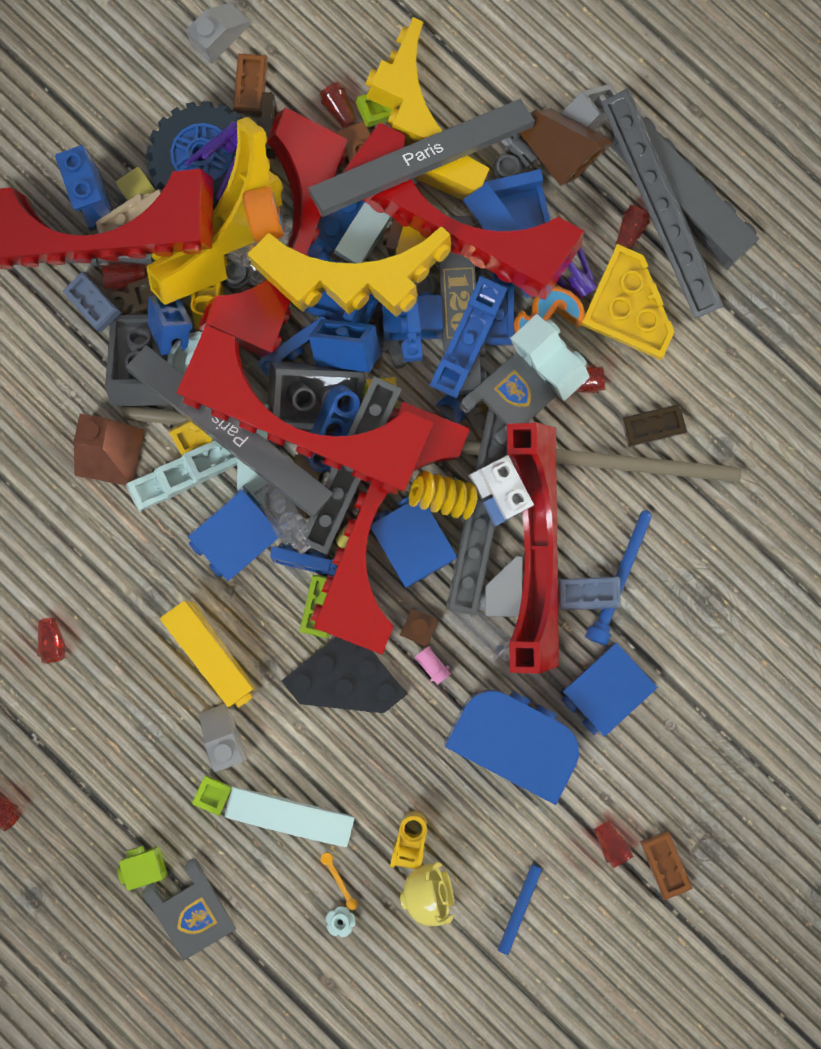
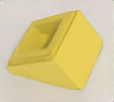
M136 167L115 182L127 201L139 193L145 195L156 191L140 167Z

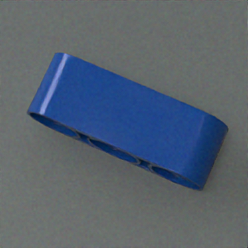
M345 385L332 387L325 398L310 433L325 436H347L360 407L357 395ZM349 395L347 405L338 407L337 402L339 398ZM330 423H337V428L332 434H325V429ZM303 455L311 468L316 472H327L332 468L323 464L324 457L319 461H313V457L309 458Z

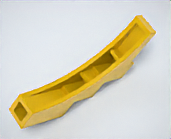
M414 17L409 27L403 26L396 41L401 44L399 50L393 49L388 62L381 60L377 70L372 68L365 83L366 86L370 87L366 96L369 100L392 109L387 124L392 126V129L405 135L406 146L442 132L426 106L419 86L416 56L417 43L423 21ZM467 155L417 176L415 179L463 200L483 186L489 168Z
M249 117L237 120L238 143L234 166L227 187L216 208L213 210L212 249L201 250L200 254H186L183 251L173 252V256L163 257L146 266L150 289L164 305L226 280L225 267L228 265L225 254L254 243L243 204L242 195L245 191L269 186L272 188L276 206L282 205L281 192L283 191L281 180L277 175L269 171L270 163L266 156L265 148L267 143L266 133L261 126H258Z
M440 227L423 242L403 253L379 261L353 264L328 262L308 257L287 247L268 233L247 255L252 266L302 312L306 308L316 305L321 299L322 293L325 292L350 315L355 309H361L368 302L369 295L372 294L397 317L402 311L408 312L415 305L418 294L414 283L422 282L428 275L429 268L436 261L441 262L448 256L451 251V237L444 228Z

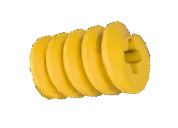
M422 471L414 479L408 499L409 505L412 507L419 503L420 508L423 510L430 506L431 512L437 513L441 509L442 515H448L451 512L453 518H459L462 514L463 518L467 520L474 512L478 498L476 487L472 483H464L462 480H453L451 477H442L440 474Z

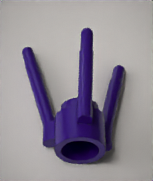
M232 121L214 139L187 159L185 165L189 166L193 161L195 162L201 157L206 160L220 147L229 154H232L234 151L236 152L238 143L237 123ZM235 157L215 196L216 200H220L227 187Z
M581 247L577 255L583 270L578 271L573 261H571L568 265L573 274L568 279L570 285L562 278L557 282L560 287L571 291L579 299H582L597 288V285L594 283L596 278L590 270Z

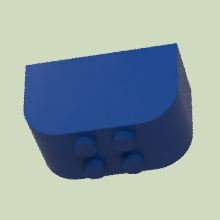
M482 690L470 696L460 710L444 742V746L556 805L579 758L578 742L572 731L555 720L558 714L538 705L536 710L529 707L530 700L512 691L510 696L497 690Z

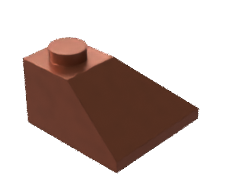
M79 414L73 442L75 476L126 486L127 483L135 480L145 430L111 419Z

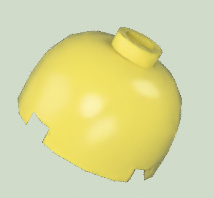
M439 862L425 864L420 868L414 869L408 875L404 884V891L400 894L403 909L407 910L409 915L418 924L424 926L450 924L454 917V914L448 915L449 906H454L452 885L447 871L440 872L439 867L443 865Z

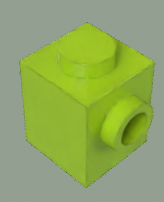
M144 846L126 851L127 856L118 861L120 865L117 867L118 878L122 885H126L127 891L163 880L168 875L159 846L144 850Z

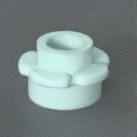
M343 906L329 911L326 916L327 930L333 936H348L351 934L352 927L356 923L354 914ZM339 919L343 920L342 925L338 924Z

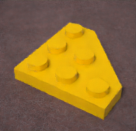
M619 244L616 245L581 326L658 360H662L675 331L671 321L667 318L663 308V301L656 284L653 283L644 255Z

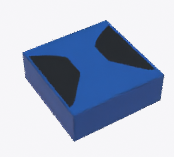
M446 395L435 406L448 420L459 424L465 419V412L459 405L467 395H458L457 399Z

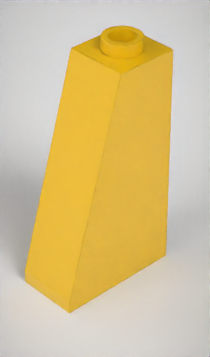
M184 600L159 618L227 707L236 704L240 708L253 698L250 693L256 687L195 602Z

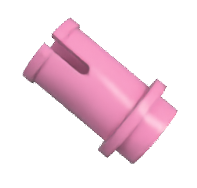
M430 646L414 657L431 677L430 682L434 681L439 685L451 675L448 671L450 667L448 665L444 666Z

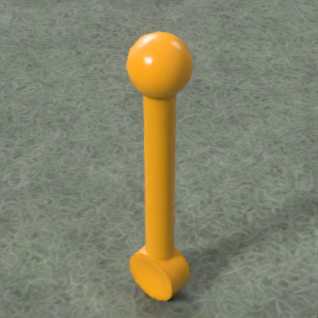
M329 852L323 853L321 862L327 865L347 901L346 907L349 910H355L358 903L356 899L350 896L332 862V854Z

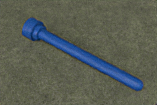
M643 510L640 513L615 576L620 578L621 593L652 518V514L648 510ZM615 608L602 609L598 621L588 627L585 635L586 639L603 646L608 645L611 634H609L611 628L608 626Z

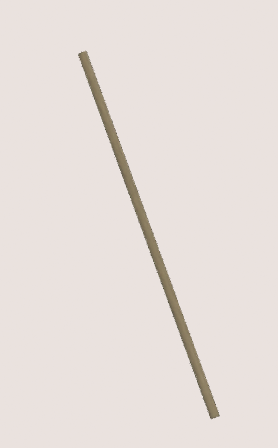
M125 406L124 408L125 420L179 425L188 421L177 410L140 406ZM301 429V430L310 433L312 429ZM325 429V434H332L335 430ZM465 440L460 454L478 456L481 441ZM556 449V464L740 482L741 467Z

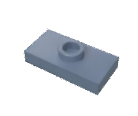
M84 271L62 291L100 333L122 313Z
M620 578L559 579L560 609L621 608Z

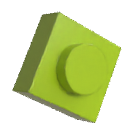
M367 94L357 97L356 105L366 127L388 121L392 109L369 100L366 97Z
M205 775L192 804L220 816L230 796L232 786Z

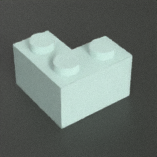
M536 314L510 339L517 353L557 393V396L565 401L590 378L585 367L587 362L577 351L572 353L567 349V345L558 335L561 332L552 320L548 319L545 321Z

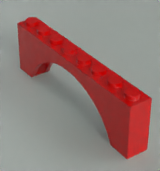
M285 107L274 119L267 138V144L281 162L292 194L293 224L287 247L310 257L307 253L310 245L315 243L319 235V229L316 227L319 219L323 217L309 194V187L335 177L337 168L341 167L347 156V151L344 148L348 139ZM265 279L262 283L249 290L231 295L215 296L207 302L198 329L203 331L205 325H208L235 337L239 341L240 348L264 357L272 353V351L275 352L279 347L281 335L278 334L281 326L285 325L291 313V309L288 308L290 300L271 282Z
M380 122L342 173L404 148L405 135ZM412 179L362 200L369 204L376 212H384L393 217L400 225L404 227L409 226L417 230L426 239L440 227L444 228L451 237V253L461 254L470 259L475 266L482 269L486 268L495 273L502 281L512 282L521 287L526 294L546 300L582 246L584 230L560 217H556L536 227L516 231L484 230L460 223L431 205L416 188Z
M202 169L173 171L160 195L144 212L123 226L94 235H70L54 231L39 218L27 196L12 187L0 188V269H13V265L33 268L39 267V263L65 265V261L72 260L78 263H91L92 259L101 258L105 261H117L121 256L143 259L146 258V254L169 257L173 256V252L183 251L186 254H200L201 250L212 249L213 178Z
M208 325L204 327L176 392L184 397L182 403L198 410L201 405L211 408L212 412L210 415L228 422L229 417L241 421L239 427L256 434L257 429L269 433L267 439L281 446H284L286 441L297 445L296 452L312 458L314 453L325 458L323 464L340 470L342 465L353 470L351 476L365 482H369L370 477L382 482L380 485L381 489L397 495L398 490L406 491L434 426V422L405 410L398 417L377 429L351 436H325L295 428L270 412L252 390L241 364L239 341L235 337Z
M402 402L399 409L393 408L388 423L405 410L434 422V426L414 471L430 464L456 460L460 456L470 428L405 402ZM370 477L367 492L361 490L355 504V508L359 509L356 520L350 518L345 529L344 536L348 537L345 548L338 547L332 562L337 565L334 576L327 575L321 592L326 593L322 605L316 603L310 620L315 622L314 629L383 655L394 626L385 617L373 596L366 569V545L373 518L378 507L389 492L380 488L382 482Z
M537 422L507 424V455L511 459L534 505L522 512L525 546L524 579L519 615L513 635L509 641L510 673L540 674L559 667L556 427Z

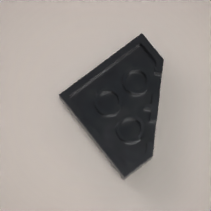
M338 637L332 639L282 680V683L301 705L385 713L407 695L373 651Z

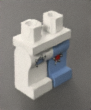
M508 455L468 475L476 487L480 499L492 494L493 497L483 502V505L494 526L513 518L534 505Z

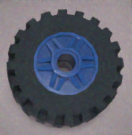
M203 101L202 106H196L195 102L186 103V109L179 110L176 107L171 110L172 116L170 118L162 117L158 122L159 131H152L149 139L153 145L147 146L146 156L149 160L147 168L155 187L161 191L166 186L173 171L202 169L213 178L214 210L219 202L215 196L236 152L234 151L232 154H229L220 147L206 160L201 157L195 162L193 161L189 166L185 165V161L214 139L232 121L237 123V120L243 119V117L236 111L231 114L229 107L221 103L215 108L212 101Z

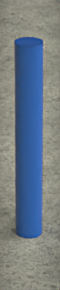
M531 864L498 947V951L503 954L509 955L542 872V868Z

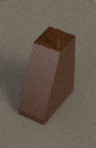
M552 108L532 111L530 114L535 120L534 127L520 133L560 186L574 182L612 144L609 138Z

